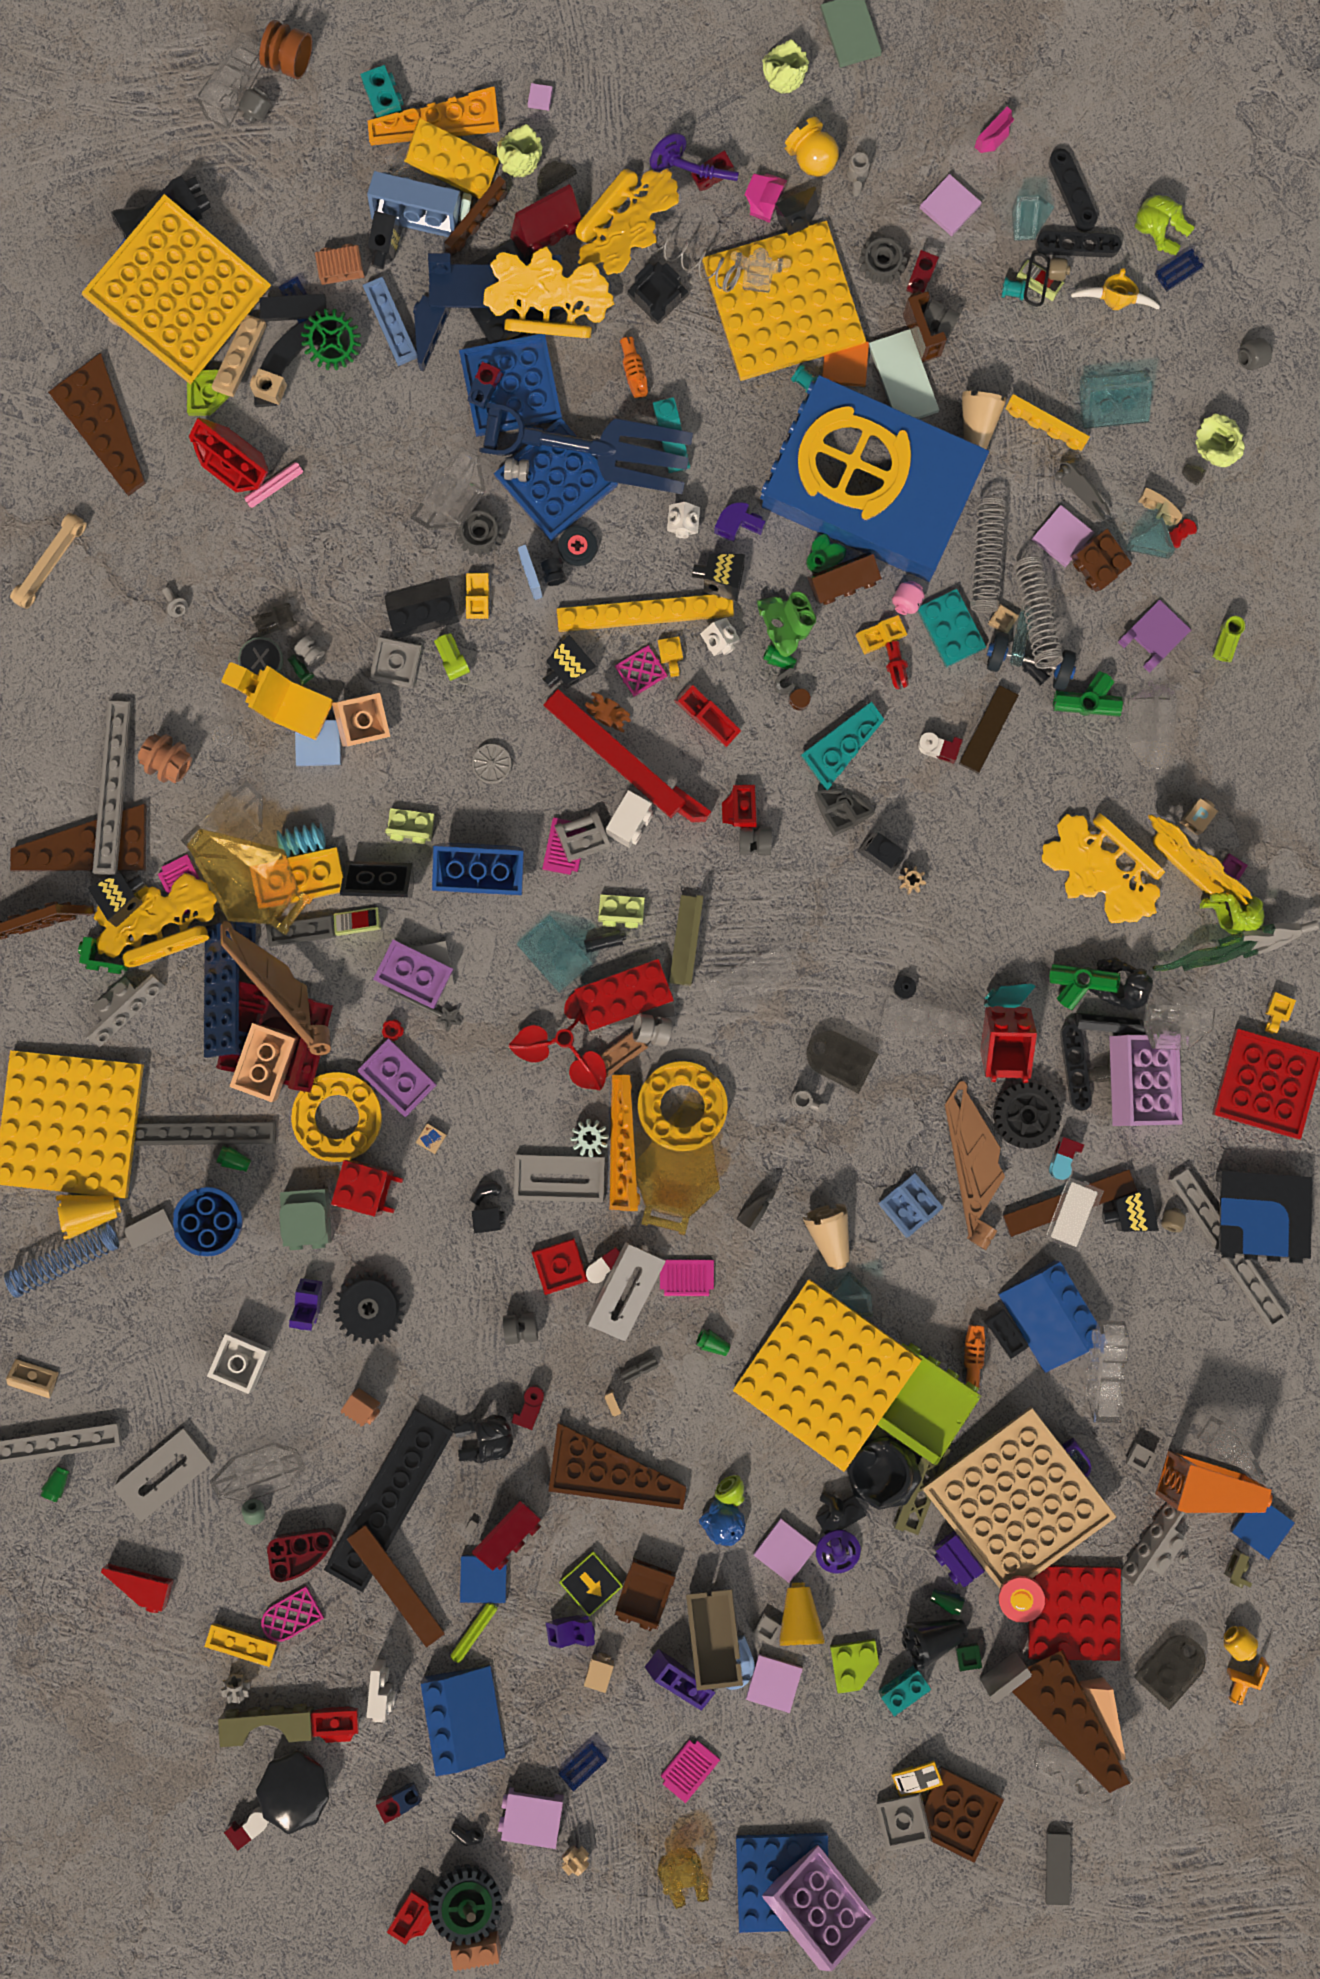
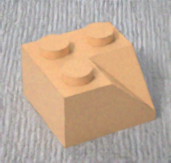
M380 693L332 703L342 746L348 747L390 737Z

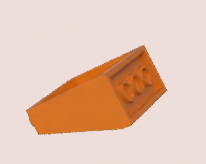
M1167 1451L1155 1493L1176 1510L1185 1513H1265L1273 1499L1270 1488L1246 1474L1172 1451Z

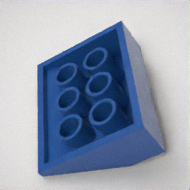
M1054 1260L998 1294L1045 1373L1108 1341L1060 1261Z
M491 1665L423 1677L421 1690L436 1776L462 1772L506 1758Z

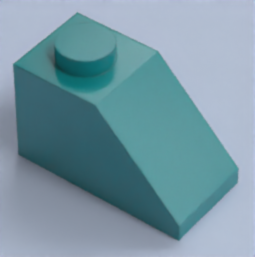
M1032 983L1001 986L996 990L992 988L985 996L987 1001L984 1006L1020 1007L1036 986Z

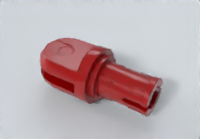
M892 641V645L888 642L885 644L889 662L886 665L887 672L891 674L895 689H901L900 680L903 687L906 688L909 685L906 672L908 663L902 659L899 641Z

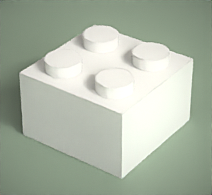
M628 790L606 827L607 836L628 848L632 844L637 845L642 836V826H648L653 817L652 803Z
M230 1331L224 1335L207 1377L250 1394L255 1390L272 1349Z

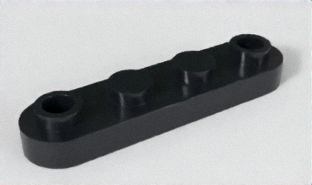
M1056 149L1049 158L1050 170L1076 228L1083 232L1090 231L1094 228L1098 219L1096 210L1071 154L1065 149ZM1058 157H1062L1064 161H1059ZM1088 215L1090 219L1086 220L1083 216Z

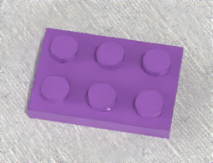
M392 940L373 980L435 1009L454 969Z
M389 1038L357 1070L404 1117H407L437 1086Z

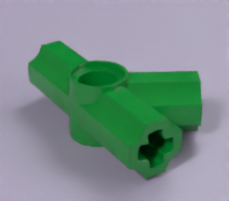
M1099 671L1084 693L1055 691L1053 711L1079 713L1084 716L1093 714L1120 717L1123 709V700L1120 696L1106 695L1115 681L1108 674ZM1083 700H1090L1092 708H1086L1083 705Z
M1052 964L1049 976L1050 983L1067 985L1057 997V1000L1071 1011L1089 989L1117 993L1121 980L1120 973ZM1082 972L1089 975L1090 981L1088 984L1081 981L1080 975Z

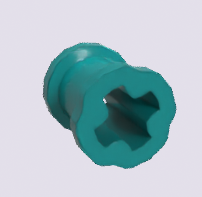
M1005 277L1001 297H1017L1023 301L1026 280L1019 282Z
M801 365L795 371L791 381L793 383L797 382L806 389L805 392L807 393L810 383L812 381L816 382L818 376H813L805 369L804 365Z

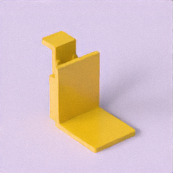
M230 662L221 680L222 683L247 696L245 702L249 704L248 707L271 722L313 740L317 739L334 702L329 697L291 682L269 666H266L264 671L259 670L256 675L247 668Z

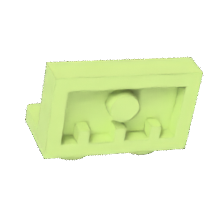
M390 808L388 827L385 833L387 836H390L391 840L403 841L404 838H410L414 843L425 844L426 841H432L435 814Z
M600 895L598 921L603 922L602 926L616 927V923L625 924L626 928H638V925H643L645 898Z

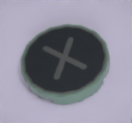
M263 637L253 638L246 642L240 649L238 657L239 665L256 675L259 670L264 671L266 666L279 673L284 662L283 654L278 645L272 640Z

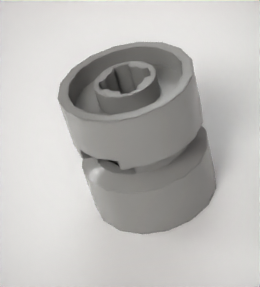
M637 1014L633 1026V1040L646 1044L651 1041L653 1045L667 1046L672 1030L671 1019L659 1016L654 1019L652 1015Z

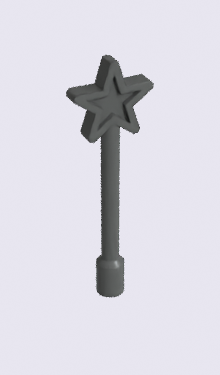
M391 988L387 991V994L390 996L401 998L440 1017L436 1022L445 1023L447 1032H449L452 1024L461 1025V1022L455 1018L459 1009L449 1012L445 1007H442L443 1012Z

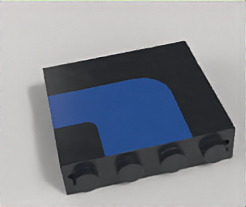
M1220 1171L1216 1173V1182H1220L1219 1249L1214 1250V1254H1221V1258L1235 1259V1255L1244 1256V1260L1254 1261L1258 1260V1257H1267L1266 1261L1281 1262V1258L1289 1259V1263L1303 1264V1260L1311 1259L1312 1177Z

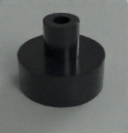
M900 977L895 981L893 991L898 998L908 999L915 994L916 983L910 977Z

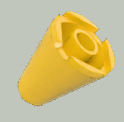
M56 1196V1201L61 1200L59 1207H57L62 1232L67 1231V1234L63 1236L64 1240L73 1238L118 1218L117 1213L121 1212L119 1199L114 1200L113 1196Z
M805 1582L791 1583L792 1588H787L779 1637L780 1646L825 1644V1638L810 1587H805Z

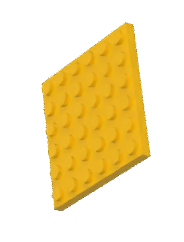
M164 194L82 291L81 295L191 385L260 301L259 298L263 297L270 289L271 284Z
M827 221L810 225L789 236L787 233H783L709 255L702 259L706 276L709 277L717 269L720 259L724 257L717 276V282L720 287H723L724 278L733 265L737 264L741 269L736 285L729 292H725L717 287L716 274L708 279L740 381L866 343ZM737 268L730 275L727 285L734 279Z
M10 1050L0 1126V1185L128 1198L144 1064Z
M809 1279L733 1391L845 1472L922 1359Z

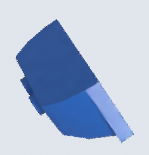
M453 842L436 844L433 846L432 891L522 895L524 849L509 845Z

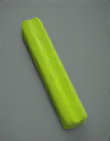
M486 1603L451 1653L450 1657L452 1660L460 1663L497 1611L498 1607L494 1603Z

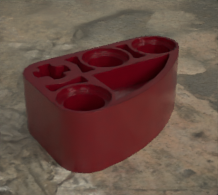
M319 1528L275 1536L267 1546L271 1578L276 1582H285L309 1572L327 1555L336 1541L335 1532L330 1528ZM320 1535H326L329 1538L330 1542L328 1545L320 1543ZM297 1539H304L307 1543V1548H300L297 1545ZM278 1542L280 1546L284 1547L281 1551L279 1548H275ZM284 1565L287 1568V1574H280L277 1566Z

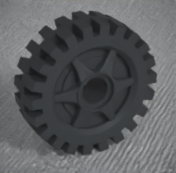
M1032 1082L1017 1083L1008 1087L997 1098L993 1108L994 1126L998 1134L1007 1143L1024 1149L1037 1148L1048 1143L1056 1135V1131L1059 1130V1124L1062 1116H1060L1061 1107L1058 1105V1100L1054 1097V1094L1043 1085ZM1025 1109L1030 1110L1032 1113V1118L1028 1122L1022 1118V1112Z

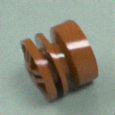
M272 20L265 29L260 45L259 60L261 66L268 69L271 68L276 72L281 69L282 74L297 80L300 79L305 73L311 57L312 36L309 32L298 28L291 30L288 24Z

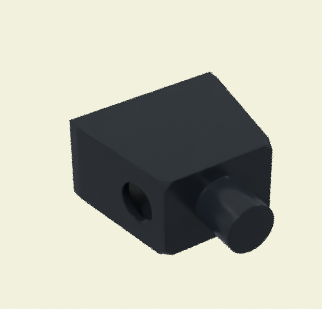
M878 832L871 833L858 850L861 855L891 876L905 859L904 850Z

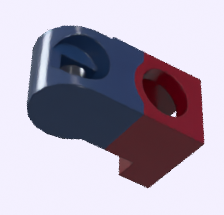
M482 362L472 383L467 401L485 409L486 403H489L497 383L500 382L503 376L501 370Z
M413 1782L387 1796L384 1795L376 1799V1807L384 1824L408 1812L423 1799Z

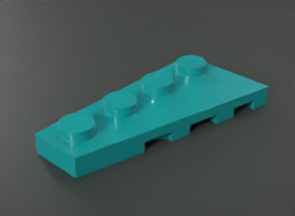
M872 702L868 703L800 755L825 790L831 787L848 763L885 720Z

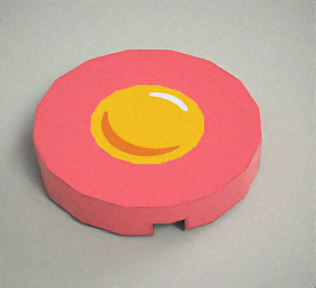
M1017 1575L1002 1584L999 1590V1604L1002 1612L1009 1619L1015 1622L1026 1623L1034 1620L1041 1614L1045 1605V1596L1035 1579Z

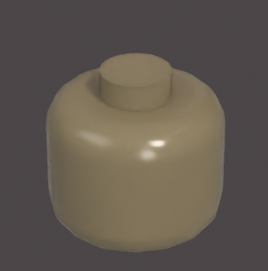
M1052 258L1050 260L1049 279L1056 281L1065 280L1066 275L1070 274L1071 267L1067 266V259Z
M1178 1208L1168 1209L1163 1214L1161 1225L1168 1231L1181 1232L1184 1229L1186 1216Z

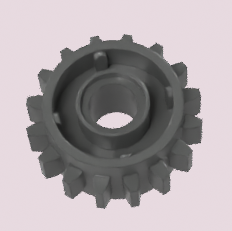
M885 235L879 239L874 237L872 242L867 241L865 248L861 249L860 255L862 256L859 257V263L862 264L860 272H865L864 278L872 280V284L875 282L880 283V286L887 282L892 284L894 278L899 280L900 273H904V265L907 262V258L904 257L906 250H901V243H896L893 237L889 239ZM885 258L888 262L880 263L878 259Z
M480 507L474 512L470 509L467 515L462 514V522L457 521V526L460 529L455 530L456 535L460 536L457 538L458 544H463L462 550L466 551L468 549L470 556L476 553L479 557H482V554L485 553L490 556V551H497L496 545L503 542L499 536L504 535V531L499 529L503 525L501 521H497V515L493 514L491 516L489 509L484 512L481 511ZM477 529L485 530L482 536H475L474 532Z

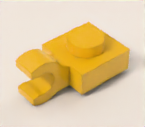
M679 636L658 640L661 664L668 663L670 677L679 676L677 661L683 660Z
M1277 992L1272 993L1265 1012L1271 1018L1267 1022L1264 1031L1271 1034L1277 1033L1281 1020L1289 1021L1296 1000Z

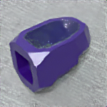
M1071 1438L1063 1443L1062 1446L1084 1475L1088 1477L1091 1472V1461L1078 1442Z

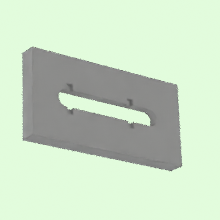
M515 1155L514 1200L604 1202L605 1157ZM533 1173L587 1175L590 1180L587 1184L533 1182L531 1175Z
M625 1242L585 1323L592 1328L626 1341L666 1261L661 1257ZM636 1267H641V1271L618 1317L611 1319V1313L614 1311L628 1283V1279Z
M183 1428L113 1486V1488L138 1520L142 1522L210 1466L213 1461L189 1431ZM180 1454L186 1455L187 1460L149 1493L146 1495L140 1494L139 1489Z

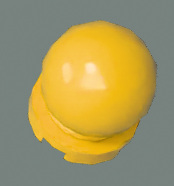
M813 116L806 120L808 124L801 130L797 127L785 141L786 147L784 149L790 156L796 155L797 163L802 171L808 175L820 177L825 176L835 168L839 159V147L834 137L827 132L821 131L823 128L822 122Z

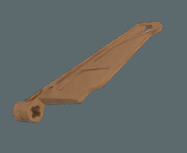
M223 921L220 926L221 945L306 1042L312 1054L325 1055L331 1050L329 1028L325 1025H310L307 986L294 978L286 964L235 931L231 923ZM227 930H228V932H229V934H230L232 940L229 939V938L226 936V931H227Z
M960 1081L945 1103V1110L968 1230L967 1239L982 1249L987 1250L991 1240L994 1239L998 1231L979 1219L1005 1178L998 1164L1001 1148L968 1095L967 1084L964 1081ZM958 1090H963L959 1109L954 1096Z

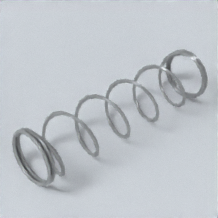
M672 230L668 232L665 243L658 250L653 251L649 246L647 247L652 253L658 252L664 247V257L669 262L675 261L681 256V265L686 271L692 270L698 265V273L702 280H707L716 274V285L725 292H729L734 288L740 276V266L735 264L727 272L723 281V287L718 285L717 276L724 261L723 257L720 259L715 272L711 276L703 278L700 274V264L707 252V248L703 250L696 265L690 269L683 266V254L689 245V239L686 240L682 252L675 259H668L665 253L666 244L672 236ZM737 268L734 279L727 285L730 275Z

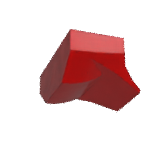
M675 785L673 790L686 801L678 813L692 823L706 822L711 816V811Z
M733 785L731 794L722 802V823L732 824L734 827H756L755 785Z
M349 1706L330 1707L312 1711V1737L319 1736L326 1743L350 1742L354 1734L359 1733L358 1708Z
M412 1889L394 1916L386 1933L405 1945L411 1938L423 1936L432 1922L428 1909L430 1901Z

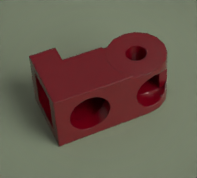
M725 150L703 163L705 166L709 164V167L714 165V168L735 171ZM691 173L699 191H705L715 183L717 184L724 180L715 177L709 179V176L701 178L698 174Z
M920 250L906 289L907 292L912 294L919 291L925 292L938 263V256Z
M532 1385L527 1388L524 1394L525 1403L521 1414L515 1412L511 1423L533 1430L545 1396L544 1390L540 1386Z

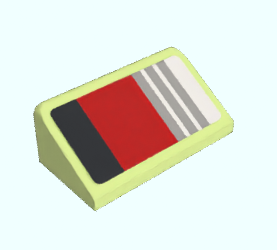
M1029 260L1026 261L1017 274L1016 279L1020 282L1027 278ZM1032 263L1028 287L1042 295L1046 271ZM1048 278L1045 297L1053 301L1065 282Z
M378 907L334 914L336 936L381 929Z

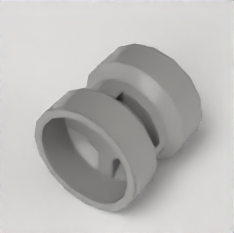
M506 457L504 479L512 480L513 478H518L521 482H527L529 460L521 459L518 462L514 458Z
M310 636L302 638L294 647V652L298 656H302L304 662L309 667L320 661L325 654L320 646L314 644V640Z

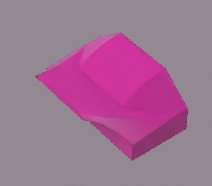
M1006 107L977 137L975 148L980 153L995 151L1009 136L1010 124L1014 121L1012 110L1009 107Z
M768 173L764 175L753 174L745 192V196L750 204V215L770 223L776 210L775 203L780 201L787 185V180Z

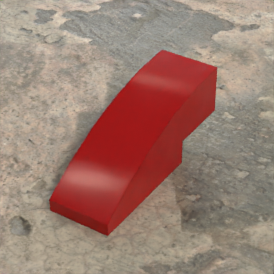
M687 685L674 700L693 720L725 747L741 732L694 685Z

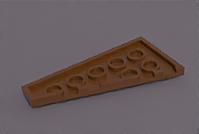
M145 804L122 812L117 871H146ZM97 820L11 848L10 871H93Z
M55 901L44 904L45 908L43 909L33 908L26 910V914L22 916L20 914L7 917L8 921H0V940L8 938V935L17 933L21 935L54 926V921L59 923L76 920L75 915H94V906L71 905V902L58 904Z
M559 1422L557 1424L548 1492L684 1509L686 1485Z
M1063 1650L1028 1666L1027 1668L1032 1674L1031 1677L1014 1689L1012 1693L1109 1793L1130 1784L1131 1780Z

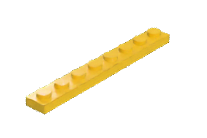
M716 595L557 608L559 632L734 617L733 600Z

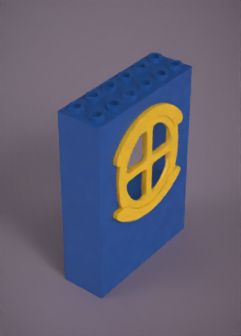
M819 375L816 382L812 381L810 383L806 400L802 401L797 419L793 421L789 429L788 441L784 440L781 446L779 461L775 460L771 468L770 481L766 480L763 485L760 497L763 500L762 508L820 534H827L829 538L860 552L872 553L876 559L930 582L988 456L989 450ZM841 428H858L862 431L858 444L850 455L824 444L823 439L825 436ZM870 436L878 437L888 449L892 462L889 471H884L861 460L860 456ZM817 453H825L846 463V470L836 488L830 487L819 474L815 460ZM855 469H861L884 481L883 486L879 490L868 495L853 496L845 492Z

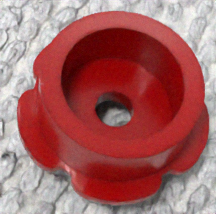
M393 1019L392 1021L387 1020L384 1022L382 1029L384 1038L396 1041L398 1037L403 1035L404 1028L401 1027L400 1021Z

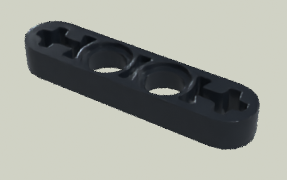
M1043 231L1037 237L1035 248L1044 255L1110 258L1118 254L1122 242L1114 234ZM1043 239H1047L1048 247L1044 246ZM1056 239H1058L1057 248H1055V245H1056L1055 240H1056ZM1070 239L1073 242V247L1070 249L1064 248L1062 240ZM1091 240L1094 242L1095 248L1088 250L1084 247L1083 242ZM1100 241H1102V243H1101V246H1102V247H1101V249L1099 250L1098 248H1099V245H1100ZM1109 242H1112V246H1115L1113 250H1110Z
M1070 1024L1064 1026L1060 1031L1069 1101L1073 1109L1084 1111L1091 1106L1092 1097L1081 1029H1078L1077 1025ZM1069 1028H1071L1072 1032H1076V1036L1073 1037V1044L1078 1043L1079 1047L1067 1048L1066 1044H1071L1070 1037L1065 1035V1033L1069 1032ZM1072 1050H1076L1080 1054V1060L1077 1063H1072L1068 1058V1054ZM1076 1072L1083 1075V1082L1080 1085H1075L1072 1082V1075ZM1085 1087V1091H1081V1097L1086 1098V1102L1083 1103V1107H1080V1104L1075 1102V1099L1079 1098V1093L1073 1092V1088L1080 1089Z

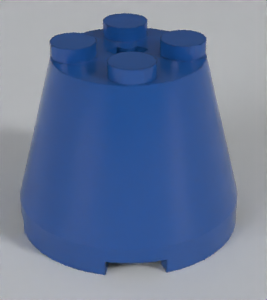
M204 1187L187 1193L178 1202L173 1213L175 1238L185 1250L197 1256H215L227 1251L236 1243L242 1231L243 1216L239 1204L229 1193L218 1188Z

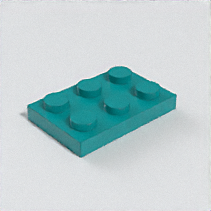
M958 589L920 606L917 612L946 668L986 649V645Z

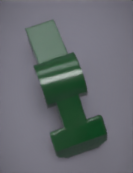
M294 654L287 659L294 668V672L300 678L302 685L315 676L313 672H309L303 663H300Z

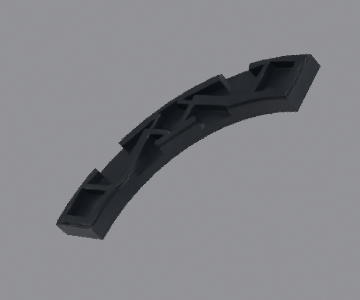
M306 320L285 333L270 349L260 369L282 377L286 367L306 347L302 346V342L308 341V338L302 337L301 333H309V330L304 328V324L312 326V323ZM336 321L320 323L328 331L337 329ZM316 328L312 336L313 344L323 340L322 335ZM322 331L326 335V339L336 338L338 334L337 332L335 335L333 334L332 336H330L329 334H326L324 331ZM272 383L264 384L262 389H269ZM254 396L256 408L277 406L275 403Z

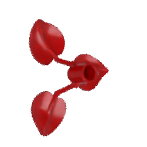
M576 992L568 997L564 1005L566 1017L575 1019L567 1029L559 1030L555 1038L547 1041L548 1034L542 1027L530 1025L523 1028L509 1043V1048L515 1055L532 1063L541 1062L548 1058L549 1048L547 1045L557 1043L562 1048H570L578 1059L572 1062L569 1068V1076L572 1082L578 1087L585 1089L601 1090L604 1087L606 1066L601 1056L593 1051H588L581 1057L573 1046L575 1038L571 1031L578 1024V1021L583 1025H587Z

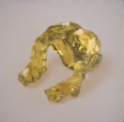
M693 1848L673 1849L659 1859L657 1874L663 1885V1893L670 1895V1899L676 1909L686 1905L685 1897L681 1891L683 1888L694 1887L698 1902L709 1900V1877L703 1873L701 1859Z

